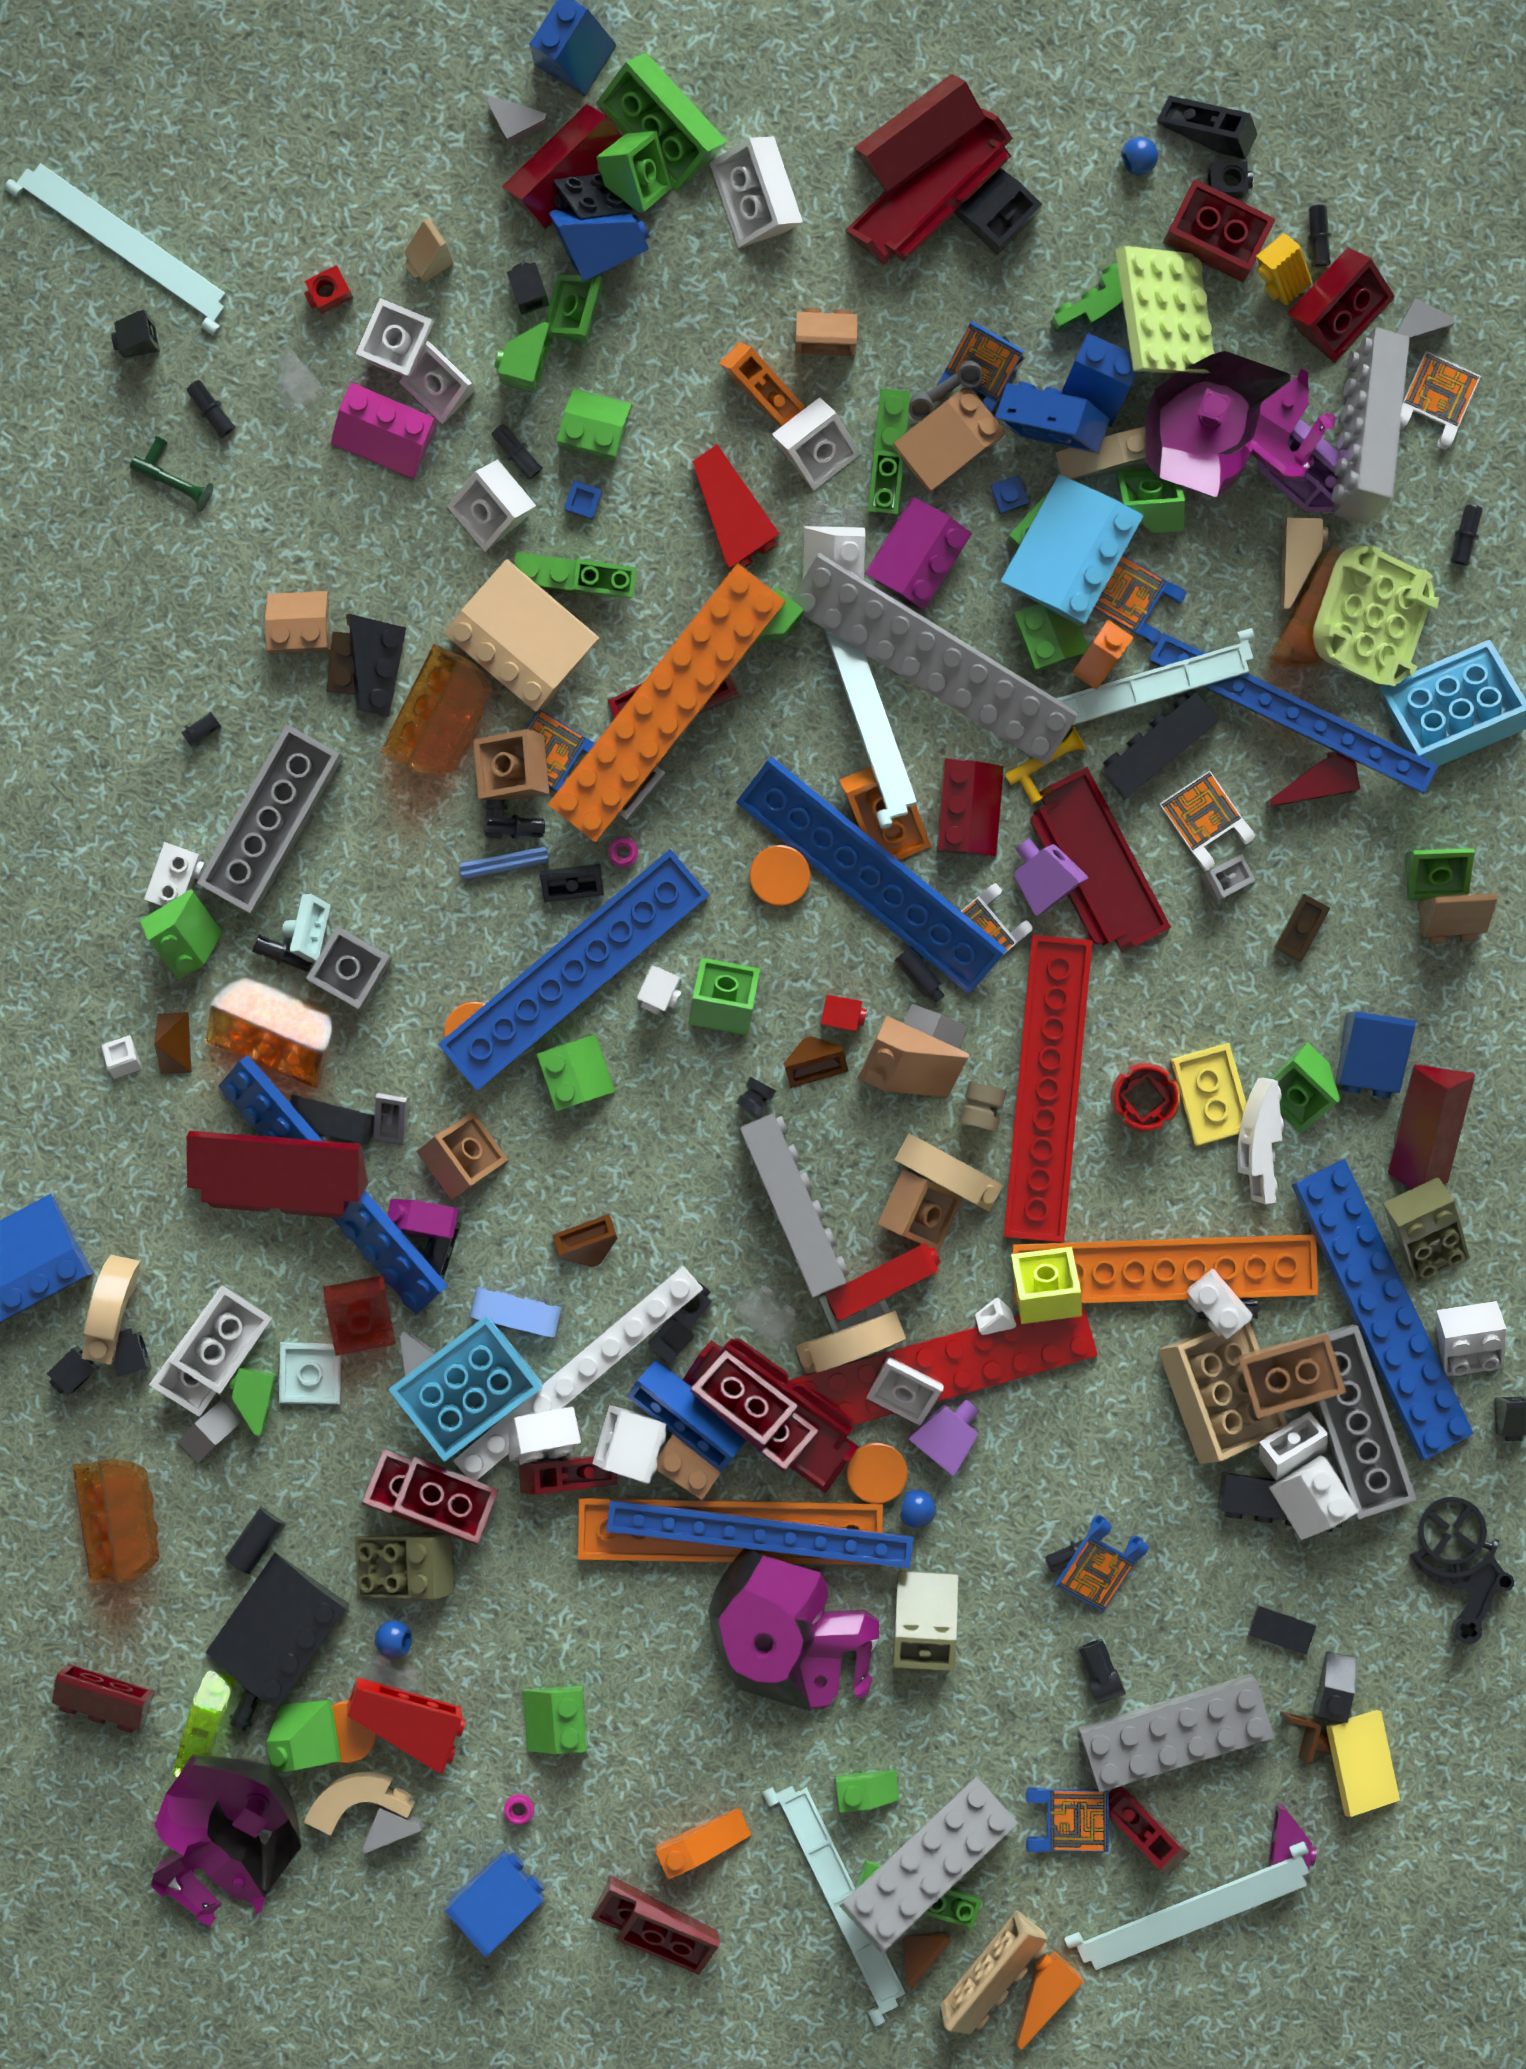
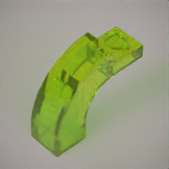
M206 1670L183 1731L173 1777H178L193 1754L213 1756L216 1737L235 1685V1678Z

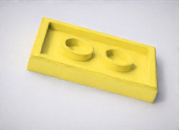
M1230 1043L1170 1059L1194 1146L1239 1135L1246 1100Z
M1375 1710L1349 1718L1348 1723L1340 1721L1327 1725L1326 1730L1344 1815L1352 1817L1400 1801L1381 1711Z

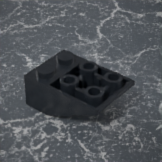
M1000 168L954 214L998 255L1040 213L1042 203L1022 183Z

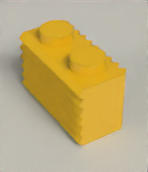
M1281 234L1255 256L1260 266L1257 268V272L1266 283L1263 287L1264 291L1273 301L1278 299L1284 305H1289V301H1294V297H1298L1299 293H1303V290L1308 289V286L1312 285V279L1300 245L1287 234Z

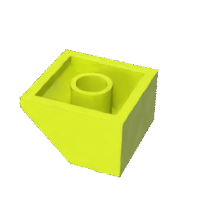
M1072 1247L1011 1254L1021 1324L1082 1316L1081 1290Z

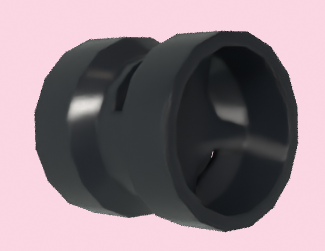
M750 1077L746 1083L747 1092L745 1091L744 1094L739 1096L736 1104L763 1117L766 1111V1100L772 1099L776 1090Z

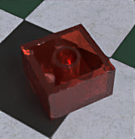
M384 1275L323 1286L324 1303L336 1356L396 1345L394 1324Z

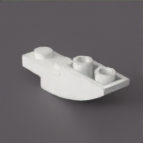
M1258 1078L1250 1093L1241 1121L1237 1154L1238 1172L1249 1175L1251 1200L1263 1204L1276 1202L1275 1193L1278 1186L1274 1177L1273 1163L1275 1162V1152L1272 1148V1142L1282 1141V1131L1284 1128L1279 1103L1281 1101V1090L1277 1080Z

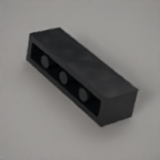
M1197 692L1191 697L1185 693L1172 704L1175 710L1171 714L1166 716L1164 713H1161L1149 723L1153 728L1144 736L1140 732L1137 733L1126 743L1129 747L1127 751L1121 756L1116 751L1103 762L1106 768L1101 772L1102 775L1123 800L1129 797L1220 720Z
M1222 1472L1217 1508L1225 1512V1517L1242 1519L1243 1514L1255 1516L1254 1521L1273 1523L1274 1518L1285 1520L1284 1525L1292 1526L1269 1489V1486L1278 1481L1270 1478ZM1343 1522L1339 1523L1334 1527L1342 1528ZM1333 1528L1325 1531L1333 1532Z

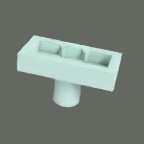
M302 894L297 920H287L282 927L284 936L292 938L290 952L308 962L317 961L322 947L330 904L312 894Z

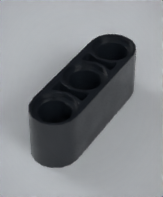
M291 1094L289 1103L315 1132L369 1145L375 1115Z

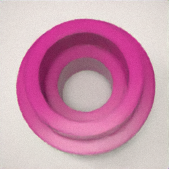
M617 838L609 846V859L617 867H629L638 858V847L629 838ZM619 848H628L629 855L626 858H620L617 854Z
M515 1794L507 1799L504 1805V1815L510 1823L524 1825L533 1817L534 1804L528 1796ZM516 1804H521L524 1806L525 1812L520 1815L516 1814L513 1807Z

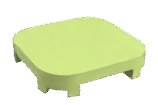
M1356 545L1347 548L1339 556L1334 566L1314 626V647L1319 656L1329 664L1370 683L1396 686L1407 676H1413L1418 667L1412 664L1411 661L1429 608H1438L1439 597H1434L1433 584L1430 580L1433 576L1427 570L1416 569L1382 552V548Z

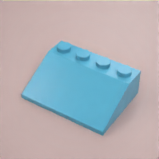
M1059 474L1000 582L1074 624L1081 626L1088 619L1144 515L1109 496Z
M1490 640L1415 671L1413 676H1407L1396 686H1379L1405 750L1438 766L1526 730V699Z
M486 1315L388 1390L445 1462L541 1390L542 1382L520 1353Z

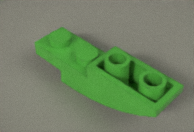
M1117 263L1108 266L1102 271L1103 275L1098 282L1102 290L1099 291L1097 287L1084 293L1081 296L1082 300L1072 305L1071 302H1067L1055 309L1056 314L1053 315L1051 323L1056 332L1082 318L1085 320L1088 328H1091L1123 304Z
M880 388L868 511L898 514L904 460L896 452L892 444L906 434L911 391Z
M516 552L515 566L542 589L592 596L633 598L636 567Z
M865 1860L855 1889L874 1873L881 1864ZM952 1886L923 1914L972 1929L982 1899Z

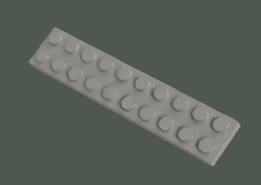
M820 553L816 556L792 597V600L804 609L803 616L1045 765H1047L1078 717L1079 713Z

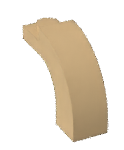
M908 1134L894 1159L990 1212L1004 1186L911 1134Z
M110 1255L106 1260L97 1280L84 1329L86 1336L82 1359L112 1365L114 1362L123 1314L127 1302L136 1287L140 1261Z
M896 1310L876 1315L838 1332L805 1341L795 1347L805 1374L815 1371L821 1372L867 1356L906 1339Z
M371 1771L356 1772L345 1775L328 1785L313 1803L304 1823L331 1836L343 1812L354 1804L373 1802L408 1818L415 1801L411 1800V1794L403 1789L395 1788L394 1791L388 1789L393 1779L389 1775Z

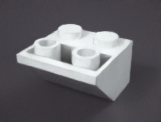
M1497 1301L1437 1310V1338L1441 1364L1447 1377L1504 1368L1506 1327Z
M609 1405L592 1464L604 1470L649 1483L651 1476L657 1468L656 1458L659 1448L665 1440L666 1424L642 1413Z
M574 1407L514 1417L509 1421L510 1462L519 1460V1464L523 1465L529 1462H537V1459L543 1458L544 1455H548L549 1460L566 1457L568 1453L573 1452L575 1446L581 1443Z

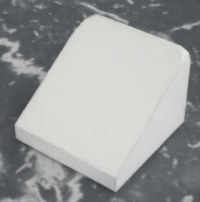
M130 1035L102 1045L107 1069L114 1079L142 1069Z
M998 1297L975 1314L978 1329L982 1335L1016 1327L1011 1309Z

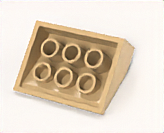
M508 559L501 564L463 607L443 633L535 712L546 707L599 639L594 632Z
M1250 1321L1228 1339L1223 1334L1218 1336L1212 1329L1158 1349L1199 1464L1220 1462L1259 1444L1268 1435L1287 1426L1283 1411L1257 1419L1238 1358L1239 1355L1260 1349Z
M1018 1910L1015 1911L940 2004L944 2025L949 2031L971 2034L975 2028L980 2030L989 2018L987 2013L994 2005L999 2006L1005 2000L1009 1993L1007 1989L1012 1982H1019L1028 1970L1026 1965L1033 1957L1035 1959L1040 1957L1046 1949L1047 1944L1045 1942L1047 1937L1045 1932Z

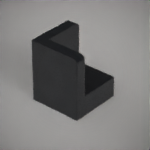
M671 1317L648 1341V1344L670 1364L678 1356V1353L694 1338V1334L674 1317Z

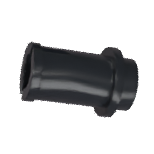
M210 711L209 714L191 726L185 725L186 729L181 733L189 745L193 747L196 744L198 746L201 745L199 743L201 740L222 727Z
M244 1689L234 1714L229 1716L231 1719L229 1724L239 1730L246 1731L248 1727L252 1726L250 1721L261 1699Z

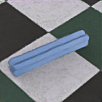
M540 847L464 862L460 864V873L463 879H470L546 864L549 862V855L546 847Z

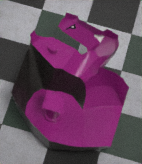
M1225 350L1211 354L1185 368L1206 369L1210 373L1201 374L1179 371L1154 390L1147 411L1145 425L1146 461L1149 467L1162 479L1214 497L1230 488L1240 478L1250 454L1282 480L1302 479L1313 464V451L1326 430L1333 429L1337 418L1334 414L1327 412L1325 415L1319 416L1300 448L1292 452L1286 442L1309 405V373L1300 368L1298 376Z
M746 1548L742 1549L723 1574L708 1609L715 1642L727 1672L736 1688L808 1711L828 1707L831 1701L838 1695L841 1660L845 1651L854 1649L857 1652L853 1687L856 1698H863L868 1695L872 1677L868 1674L871 1651L875 1648L879 1639V1619L866 1610L824 1612L828 1590L826 1578L822 1572L769 1558Z
M198 1754L191 1756L166 1792L154 1823L159 1838L168 1847L177 1852L159 1862L153 1873L151 1887L162 1897L170 1895L194 1913L196 1920L211 1927L212 1921L216 1919L214 1912L222 1904L194 1876V1869L203 1868L207 1876L236 1899H243L254 1905L255 1915L262 1911L267 1893L302 1847L293 1798L284 1782L270 1765L245 1759ZM262 1829L273 1831L266 1845L262 1844L258 1835Z

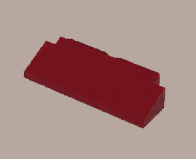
M981 108L986 121L961 138L962 144L891 193L883 192L845 230L847 234L883 265L894 255L904 262L1011 157L1005 146L1013 137L998 116Z
M1088 767L1041 790L1039 794L1043 797L1041 800L1044 806L1033 812L1034 815L1030 818V824L1043 849L1052 844L1056 845L1088 876V879L1070 892L1068 897L1093 943H1102L1104 946L1115 940L1121 953L1171 928Z
M189 1131L186 1136L187 1188L201 1189V1202L208 1203L213 1208L268 1212L271 1208L280 1209L285 1214L341 1218L349 1202H358L368 1185L361 1144Z
M730 1338L723 1348L710 1340L699 1353L682 1380L693 1387L726 1350L797 1405L795 1413L819 1431L791 1469L826 1494L859 1447L847 1438L854 1428L850 1417L804 1384L799 1383L795 1385L788 1380L789 1376L785 1370L743 1340Z

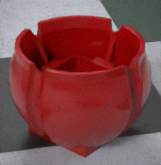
M1139 1063L1128 1067L1126 1074L1120 1073L1116 1077L1110 1092V1103L1113 1113L1121 1116V1123L1124 1126L1138 1132H1153L1163 1128V1122H1171L1180 1104V1091L1177 1082L1169 1079L1170 1073L1166 1069L1151 1063ZM1146 1078L1163 1101L1140 1117L1124 1094Z

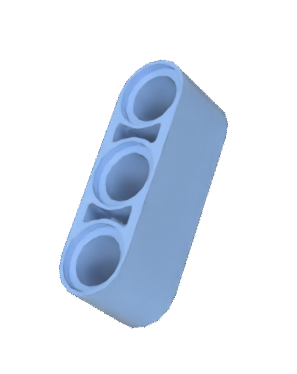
M483 1287L476 1288L470 1317L481 1320L487 1315L494 1324L543 1336L555 1337L562 1307L556 1305L549 1306L544 1302L528 1298L515 1297L516 1295L500 1291H489Z

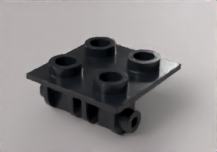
M599 173L553 180L554 185L559 190L558 195L554 197L555 206L557 208L560 207L562 210L572 208L581 220L629 214L634 211L630 205L604 185L602 175Z

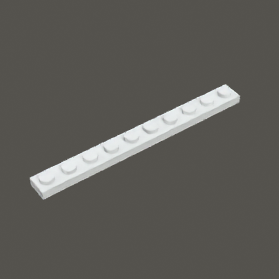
M683 1265L542 1385L541 1390L507 1414L453 1460L466 1477L477 1481L509 1454L510 1420L514 1417L562 1409L702 1291L701 1285Z

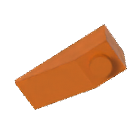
M738 342L718 363L735 383L781 427L806 408L752 347Z
M738 1807L656 1845V1854L667 1879L670 1880L698 1867L750 1837L752 1834Z
M1053 1951L1050 1955L1045 1953L1034 1966L1037 1970L1032 1977L1015 2038L1017 2046L1021 2050L1083 1983L1081 1974L1056 1951Z

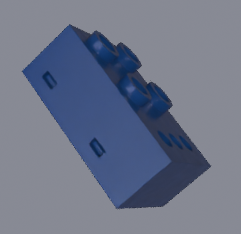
M1019 382L1018 385L1006 383L995 417L1017 436L1099 454L1110 420L1086 399L1063 395L1062 391L1051 387H1046L1045 391L1038 390L1036 386L1027 382Z

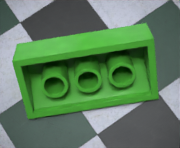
M646 52L625 62L596 102L624 134L648 131L657 132L669 179L676 191L680 190L712 161L727 142Z

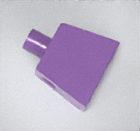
M1029 838L1015 849L1025 864L1014 872V876L1036 916L1049 910L1088 879V876L1054 844L1039 851Z
M965 1399L955 1413L944 1404L926 1419L921 1426L919 1425L912 1431L908 1439L954 1476L978 1436V1432L969 1423L980 1410L967 1399Z

